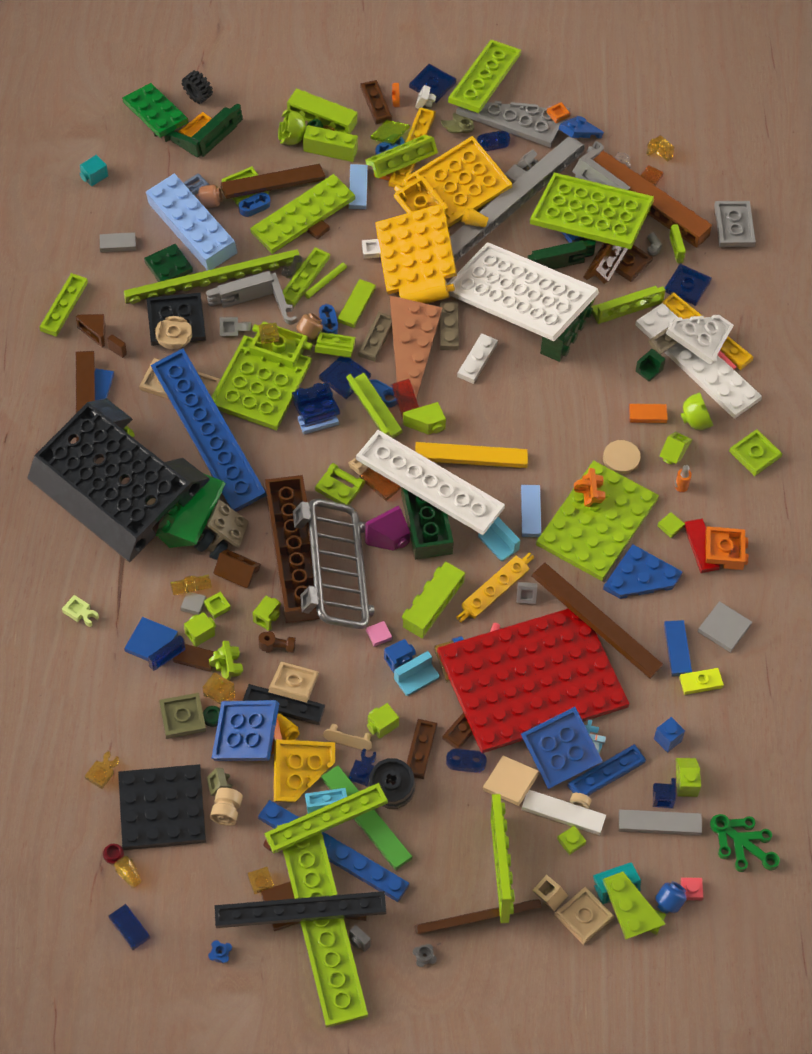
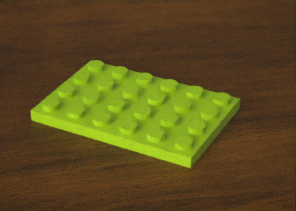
M554 172L530 218V224L631 249L654 202V196Z
M593 460L588 469L594 468L595 474L603 476V485L601 488H597V490L605 492V500L602 503H593L590 507H585L583 493L575 492L573 489L536 541V546L603 581L657 502L659 495ZM587 469L586 472L583 474V476L586 475V474H588V472H589L588 469Z

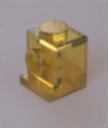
M216 672L212 674L203 686L204 696L211 698L219 704L222 701H232L235 697L234 683Z

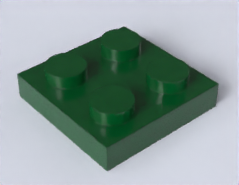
M176 244L144 258L145 264L158 282L186 276L193 272V267Z

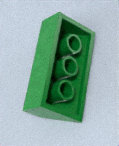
M206 475L210 479L209 482L184 507L176 503L164 515L159 523L156 536L169 548L196 545L226 484L224 481Z

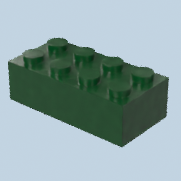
M595 298L555 341L542 336L540 354L558 362L561 361L563 356L566 357L568 355L570 344L575 343L578 331H582L586 322L585 319L590 318L593 312L591 306Z
M401 487V497L407 525L410 530L415 560L453 554L454 541L448 515Z

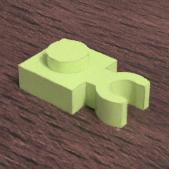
M75 595L62 608L64 614L76 622H79L82 618L89 627L92 626V621L89 620L90 617H94L97 620L99 618L96 611L89 610L90 605Z

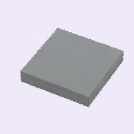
M719 601L698 628V632L731 653L752 625V621Z

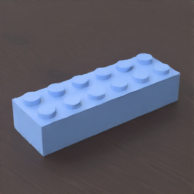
M175 173L146 191L149 205L206 270L214 269L237 254L234 239Z

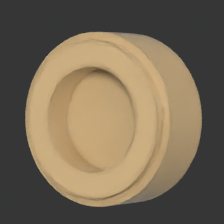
M573 793L570 803L589 809L591 799L584 794Z

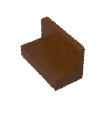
M226 549L220 552L213 573L230 582L248 588L253 574L259 571L261 564Z

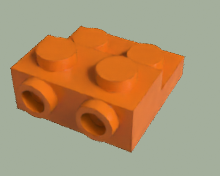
M707 526L706 563L724 564V569L743 570L744 565L748 564L749 555L745 553V549L748 548V537H745V530Z

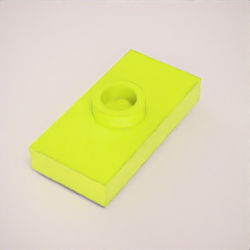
M718 668L680 674L679 677L684 695L721 689L724 686Z

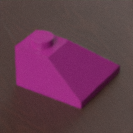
M399 505L366 522L365 543L369 546L394 551L398 548H404L410 542V530Z

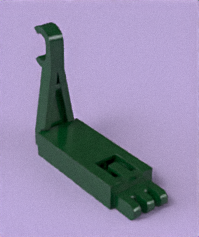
M235 104L230 109L224 107L192 137L172 131L164 136L165 142L171 140L195 157H204L243 120L241 105Z
M581 240L532 251L531 255L527 256V259L551 269L585 263V257L594 255L596 241Z

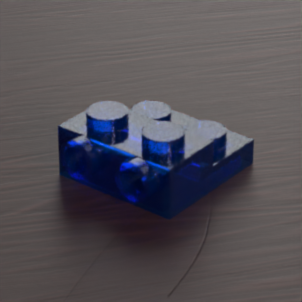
M316 383L313 387L306 389L298 388L295 392H292L293 404L304 424L340 415V409L327 383Z

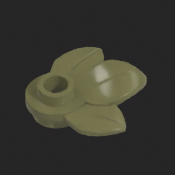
M453 113V120H441L442 126L451 133H469L474 130V124L471 119Z

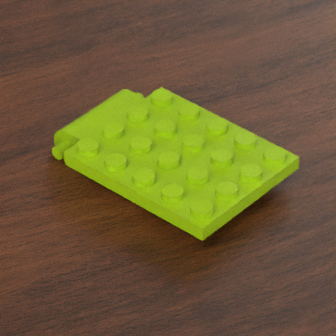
M263 321L261 326L254 324L252 331L257 332L254 338L244 335L218 383L212 399L219 411L277 431L312 363V358L302 355L305 349L311 350L312 343L307 342L308 336Z

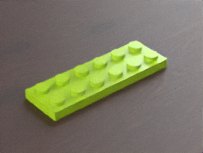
M490 40L450 94L448 103L480 113L520 57L521 49Z
M333 174L252 226L250 231L273 254L308 231V228L321 220H325L354 201L355 194Z
M492 794L490 820L500 922L509 923L510 914H514L513 902H515L514 889L511 887V884H513V874L509 868L511 867V855L508 854L507 819H504L506 809L505 802H501V795Z

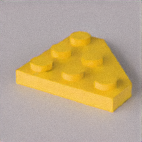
M274 740L273 802H296L335 763V742Z

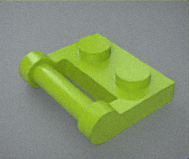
M332 463L324 476L316 484L315 491L334 502L350 505L363 488L365 480L350 475L338 468V465ZM334 474L353 484L354 487L351 488L333 478Z

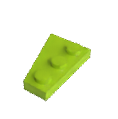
M624 872L603 879L625 939L666 925Z

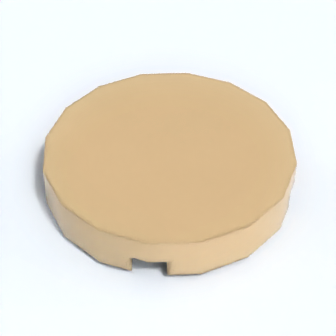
M178 316L165 318V320L157 324L155 329L158 343L168 349L182 348L192 338L191 325L187 323V320Z
M625 440L611 442L606 446L603 453V463L605 466L620 475H627L634 469L636 470L641 459L637 446Z

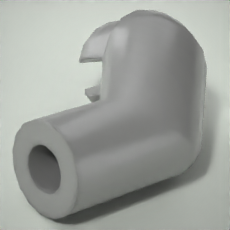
M653 232L647 236L651 243L647 250L650 255L655 256L660 252L662 243Z

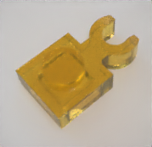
M109 751L104 754L103 762L101 763L96 760L85 775L86 780L101 789L104 788L114 774V770L111 768L119 764L118 756L113 761L108 760L111 756Z

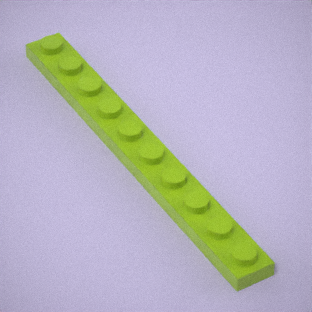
M295 249L124 290L125 303L135 304L142 299L158 297L163 294L172 295L180 290L189 291L196 286L206 287L213 282L222 283L234 277L239 279L247 274L252 273L255 275L267 269L276 270L284 265L293 266L299 262V251Z

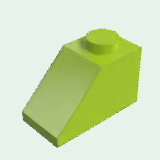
M435 402L403 412V425L429 435L445 430L446 418L439 403Z
M678 432L670 434L659 456L664 458L663 461L668 464H677L681 461L692 439Z
M676 758L677 797H698L701 789V776L697 759Z

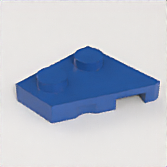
M576 116L562 122L559 126V130L572 138H590L591 135L602 138L604 134L602 130L590 124L581 116Z

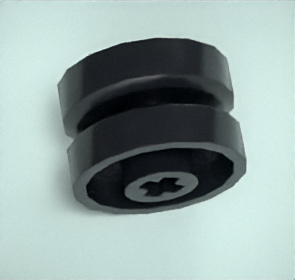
M387 758L379 761L373 767L369 775V785L380 784L388 800V803L383 805V807L398 809L412 800L415 793L414 775L411 768L404 761L397 758Z

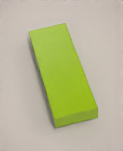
M359 279L338 317V322L354 328L373 295L376 285Z

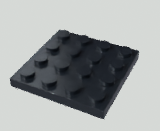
M200 764L118 771L123 850L206 843Z

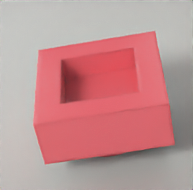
M681 878L680 885L686 890V900L702 901V878Z

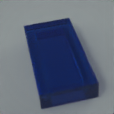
M179 635L148 657L149 667L153 671L185 650V641L182 636Z
M126 904L108 916L132 950L150 939L148 932Z

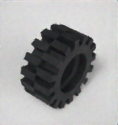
M193 70L182 79L183 90H186L185 93L189 94V98H193L195 103H203L212 96L213 88L210 86L211 83L199 71Z

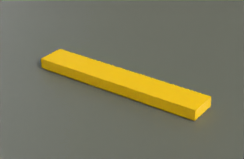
M419 107L405 143L420 136L428 135L436 116V111ZM416 163L393 172L389 180V186L395 188V186L400 185L404 188L403 179L412 174Z
M674 292L661 302L678 318L690 319V317L702 316ZM727 336L720 349L739 370L746 367L754 358L729 336Z
M426 442L415 443V452L432 462L527 468L528 449Z

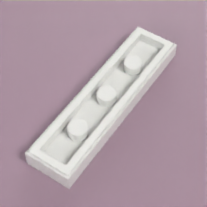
M529 790L526 794L521 809L569 826H575L578 829L599 836L606 818L605 814Z

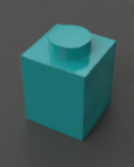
M97 155L80 164V177L91 186L108 177L107 164Z

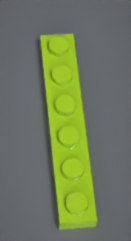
M377 783L264 833L273 854L381 807L387 804L388 800L380 784Z

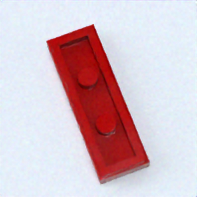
M703 518L684 522V528L700 573L719 570V564L706 563V526Z

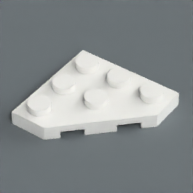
M720 315L705 318L704 316L690 317V319L679 317L672 321L665 334L711 364L734 325Z

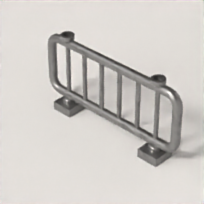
M313 499L309 503L301 502L293 511L294 528L302 529L309 522L314 586H309L300 595L302 612L310 613L316 607L319 618L327 624L353 629L367 627L369 617H372L374 614V606L368 605L361 541V533L365 531V522H359L357 511L352 506L322 499ZM319 506L347 512L351 516L352 523L318 517L315 514V507ZM316 520L352 527L354 540L317 533ZM318 537L354 544L355 556L320 550ZM319 553L356 560L357 573L320 566ZM321 570L358 577L359 590L322 583ZM322 587L359 594L361 607L323 600ZM324 604L361 611L362 620L358 622L328 616L325 613Z

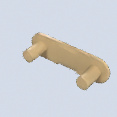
M331 724L330 729L325 730L323 733L324 738L331 742L365 751L372 748V742L370 741L372 735L370 733H365L364 738L344 734L337 731L338 726L336 724Z

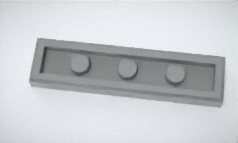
M619 809V831L701 835L702 816L699 813Z

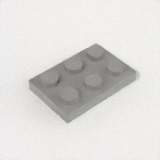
M715 201L714 208L719 246L755 247L756 241L750 201Z

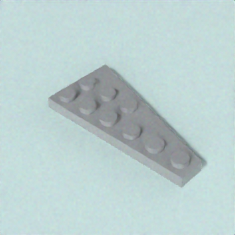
M495 101V103L487 102L480 113L459 106L456 109V114L550 148L560 131V124L565 122L563 120L555 123L547 114V108L539 107L536 104L515 102L501 104V101Z

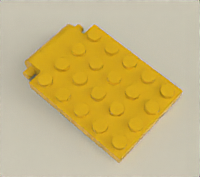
M471 136L404 178L403 184L405 187L395 186L394 190L396 193L394 198L406 213L443 203L449 228L462 220L466 208H472L476 211L501 193L511 189L513 185L476 139Z
M443 203L375 222L388 295L399 292L400 298L425 304L449 298V292L455 291L454 284L447 285L446 279L457 276Z

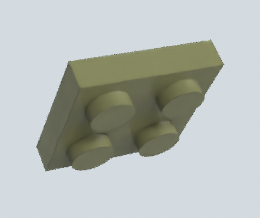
M199 693L159 700L166 739L206 732Z

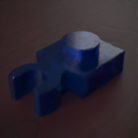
M363 749L361 751V761L355 760L349 779L352 782L368 787L369 775L374 767L371 764L376 760V752H373L371 757H366V749Z

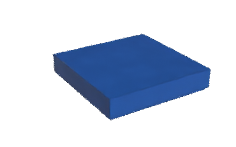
M142 617L124 650L129 654L161 666L178 636V631Z

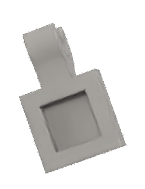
M220 317V336H238V331H251V322H238V317Z

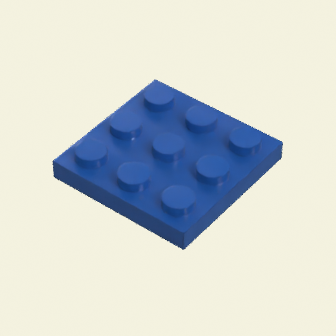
M276 700L222 701L212 759L214 761H270L279 703Z
M576 707L521 733L548 789L603 762Z

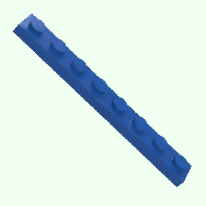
M271 800L268 801L258 815L259 820L274 829L278 825L286 824L299 818ZM322 832L329 862L376 890L385 891L386 896L399 902L409 887V882Z

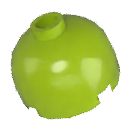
M285 110L281 116L285 118L283 122L279 123L278 140L281 141L280 144L295 145L302 141L307 129L304 117L298 112Z
M699 392L688 397L683 404L684 412L681 413L684 424L688 423L695 430H704L714 426L701 393Z

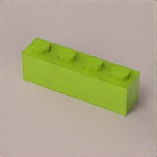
M296 88L287 101V110L298 112L308 122L313 119H319L323 124V128L351 134L357 125V111L312 95L306 91Z
M446 561L442 567L439 566L434 572L433 579L431 581L428 580L424 585V591L421 595L418 594L414 598L412 607L410 609L407 608L403 613V628L423 639L463 585L465 572Z

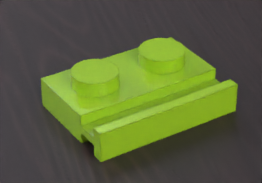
M320 332L317 344L315 345V353L351 358L356 337Z

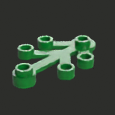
M723 814L715 815L710 821V827L713 832L718 834L720 845L718 856L721 859H728L731 854V848L727 844L728 835L734 842L736 854L735 869L737 871L744 872L748 866L743 847L760 859L765 869L772 871L778 867L780 858L776 853H765L750 842V840H760L763 843L770 842L772 832L769 829L737 832L733 828L743 827L745 830H752L756 823L755 819L751 816H747L744 819H729ZM750 821L752 825L748 826L745 822ZM717 823L723 824L724 827L717 826ZM762 834H767L769 838H764ZM721 850H726L728 854H722ZM767 861H772L774 865H769ZM738 863H743L745 867H740Z

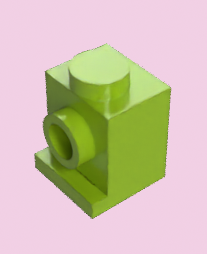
M266 595L253 611V622L270 631L272 629V621L275 622L280 615L279 608L282 605L281 602L276 598H270Z

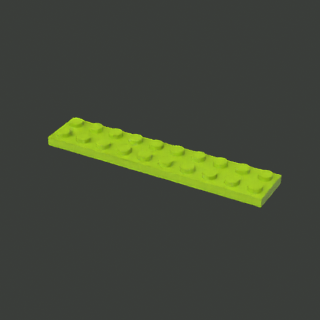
M322 833L283 850L295 899L338 895ZM344 918L300 921L326 1028L368 1017Z

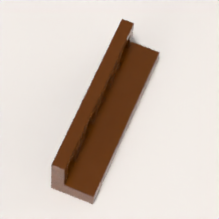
M603 243L583 277L588 280L596 276L603 284L607 283L628 248Z

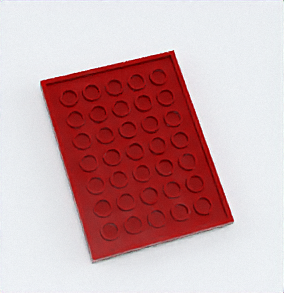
M570 609L561 610L441 646L437 649L481 753L523 741L521 733L573 707H576L584 722L588 719L628 708L630 705L596 632Z

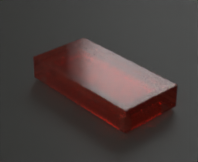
M410 379L391 384L403 419V412L419 408Z

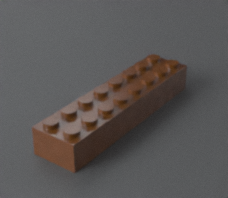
M303 475L265 479V492L285 622L294 623L320 619L316 607L310 613L302 612L300 595L309 586H314L309 522L302 529L294 528L293 511L301 502H307Z

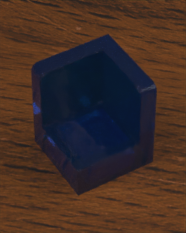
M671 778L670 784L654 783L653 807L673 808L676 801V778Z

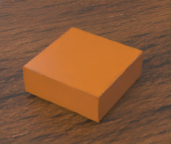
M562 102L547 108V114L555 123L570 118L571 113Z

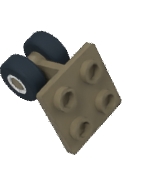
M218 500L208 523V527L217 534L214 535L212 531L205 529L194 547L200 552L207 549L211 552L209 557L218 560L220 552L228 548V543L223 539L236 548L241 545L248 520Z

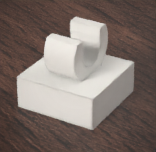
M423 86L418 94L415 108H423L424 105L432 107L436 96L429 94L431 87Z

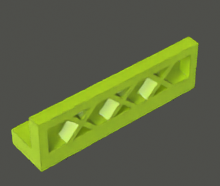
M423 135L365 159L366 165L373 167L375 177L379 179L438 153L434 137Z
M657 286L649 287L591 306L593 308L592 314L597 323L601 324L661 304L666 290L664 286L659 288Z
M365 373L360 374L356 378H353L351 374L346 376L350 387L378 429L391 438H395L403 433V430Z

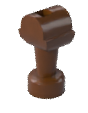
M272 631L262 632L259 635V648L266 653H270L274 648H286V652L294 653L296 637H288L287 640L276 638Z

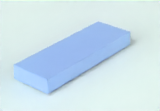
M350 164L349 189L355 194V200L349 203V209H366L368 165Z
M521 485L522 537H540L541 535L540 485Z

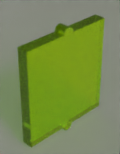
M386 120L370 138L394 144L410 128V125L400 123L399 121Z

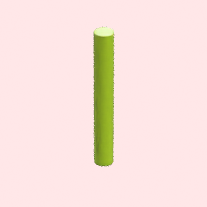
M342 262L304 293L305 297L309 299L343 272L347 268L346 264Z

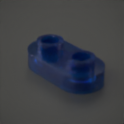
M506 131L485 133L478 136L477 142L485 151L502 149L509 146L510 135Z
M452 749L446 755L447 766L455 771L478 773L486 767L487 758L480 751ZM458 756L460 759L455 760L453 757ZM478 758L480 761L475 762L473 759Z

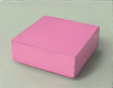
M385 621L366 628V632L374 647L392 640V635Z

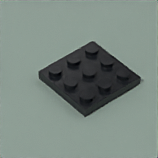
M201 293L146 298L151 346L160 345L156 339L155 329L160 321L162 322L169 316H178L187 320V323L192 327L190 342L206 341Z

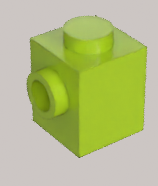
M204 612L192 616L189 621L184 623L185 634L196 647L215 636L216 624Z
M388 703L380 708H374L368 715L367 728L373 735L376 734L379 739L399 727V716Z

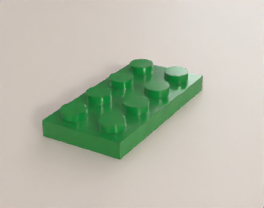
M152 83L122 97L123 103L159 138L189 123L188 118Z

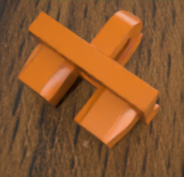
M589 468L588 474L582 476V479L574 483V491L583 493L585 507H590L593 503H602L605 500V492L597 490V488H601L603 485V476L595 474L594 468Z

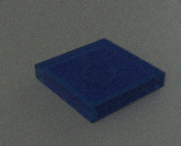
M428 64L409 83V88L420 93L424 85L431 87L429 94L436 96L435 103H437L456 84V78Z
M679 264L665 286V292L670 295L674 292L684 301L696 306L711 283L712 277Z
M340 356L319 375V379L347 399L354 391L350 387L346 376L351 374L353 378H356L360 374L365 373L369 379L371 373L351 358Z

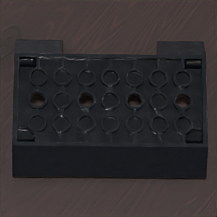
M105 398L87 402L34 455L27 478L130 563L156 536L153 527L176 503L184 507L210 479L184 458L163 462L123 430L133 419ZM73 438H79V440L76 443L71 444V440ZM98 458H104L102 463L96 464ZM130 478L127 484H121L123 479ZM150 499H156L154 504L147 505Z

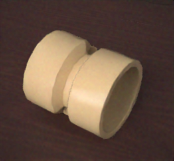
M219 788L216 792L215 804L212 807L210 819L221 825H235L239 814L236 810L241 806L243 795L231 788Z

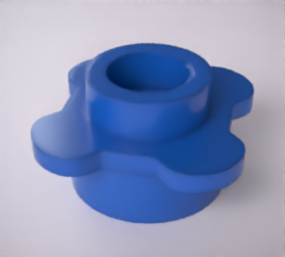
M218 940L213 941L211 944L212 950L208 954L209 959L219 963H227L232 945L230 943H220Z

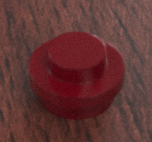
M109 844L103 851V858L109 864H117L124 857V850L118 844Z

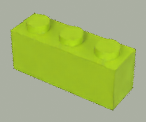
M310 125L307 126L303 137L304 152L354 162L358 150L357 135Z

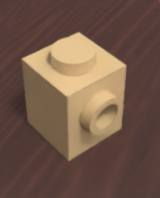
M547 874L533 889V892L553 911L568 897L562 887Z

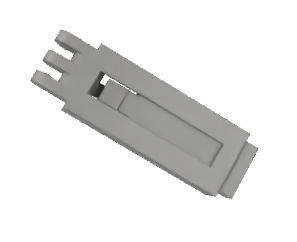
M595 141L593 147L589 146L587 154L579 159L572 171L576 174L575 178L625 190L630 189V186L593 160L604 149V146L598 141Z
M270 271L222 284L206 292L209 306L222 304L223 308L274 294L285 323L292 325L298 322L296 316L291 318L287 316V312H292L293 305H287L276 273L270 274Z

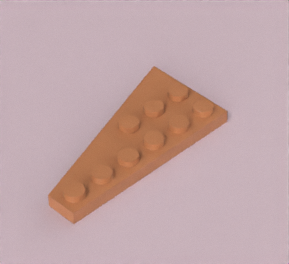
M390 296L398 398L416 402L441 317L442 307Z

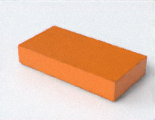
M629 404L630 423H667V405Z

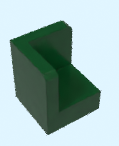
M650 349L637 361L636 372L647 381H651L664 369L666 359L654 349Z

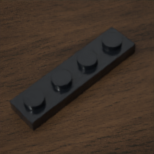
M248 684L243 701L276 700L279 703L278 714L320 725L325 711V704L310 700L307 703L269 693V689Z

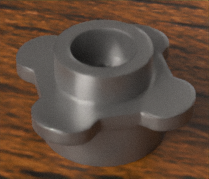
M431 944L421 945L413 949V955L417 959V966L423 967L425 964H434L437 958L433 954V946Z

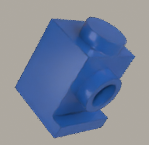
M406 639L384 649V659L393 673L397 667L411 661L412 656L416 655L413 645L408 644Z

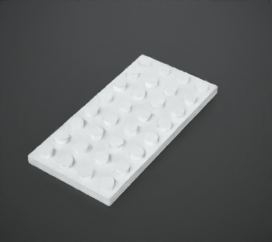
M488 242L457 273V276L447 283V285L454 284L455 291L449 292L450 296L552 341H555L599 294L598 288Z

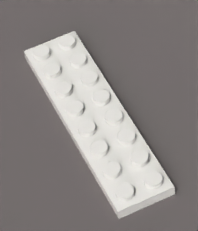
M662 303L636 320L635 325L651 339L669 327L672 321L678 317ZM680 343L664 352L734 419L761 401L762 395L718 355L709 364Z
M379 430L376 431L356 455L357 461L482 535L485 534L504 510L505 504Z

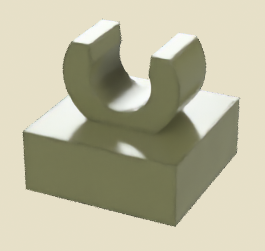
M215 768L207 777L211 796H216L219 788H231L233 786L232 784H227L226 781L230 778V774L224 773L223 768Z

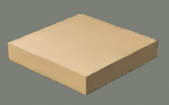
M280 662L269 686V693L307 703L319 672Z
M502 756L484 784L483 790L490 794H500L501 799L519 806L538 777L539 772L536 769Z
M586 887L555 912V916L583 945L615 917Z

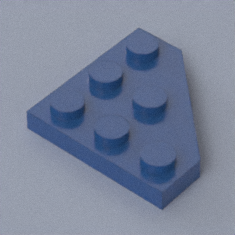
M632 544L605 583L603 590L619 599L627 598L628 595L650 594L656 590H672L683 572Z

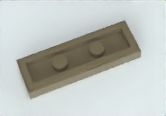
M378 312L358 352L359 357L376 361L392 329L390 315Z

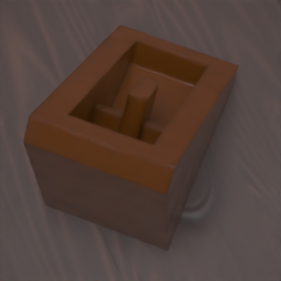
M104 314L77 315V328L103 348L105 346L106 328Z

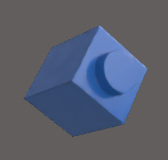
M670 717L656 728L654 740L668 753L682 742L685 730Z

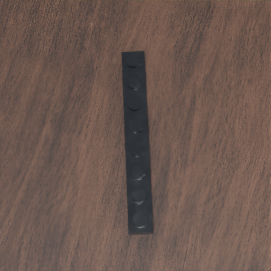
M385 891L214 905L216 928L386 914Z

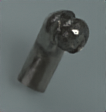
M294 256L290 268L283 267L282 276L291 278L299 270L302 257Z

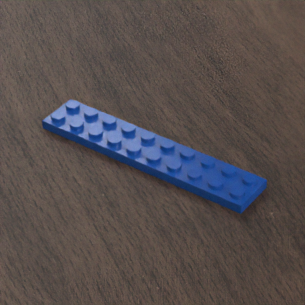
M184 348L152 364L151 367L210 473L214 478L226 483L222 494L230 508L237 512L265 497L266 492Z

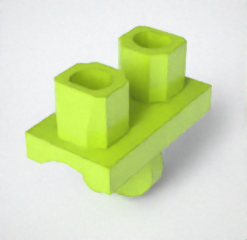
M223 641V646L213 652V657L209 659V665L216 667V671H221L223 682H229L231 677H237L242 674L243 667L241 663H233V660L239 658V647L230 646L229 641Z

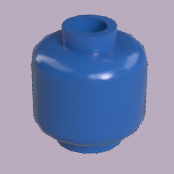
M674 881L664 883L655 896L658 903L657 907L666 914L668 912L677 913L687 899L685 888Z

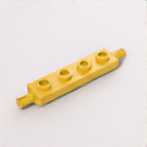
M529 552L522 559L517 555L462 603L463 611L456 616L457 620L462 623L468 616L474 619L477 618L529 571L530 568L527 564L534 559V556H531Z

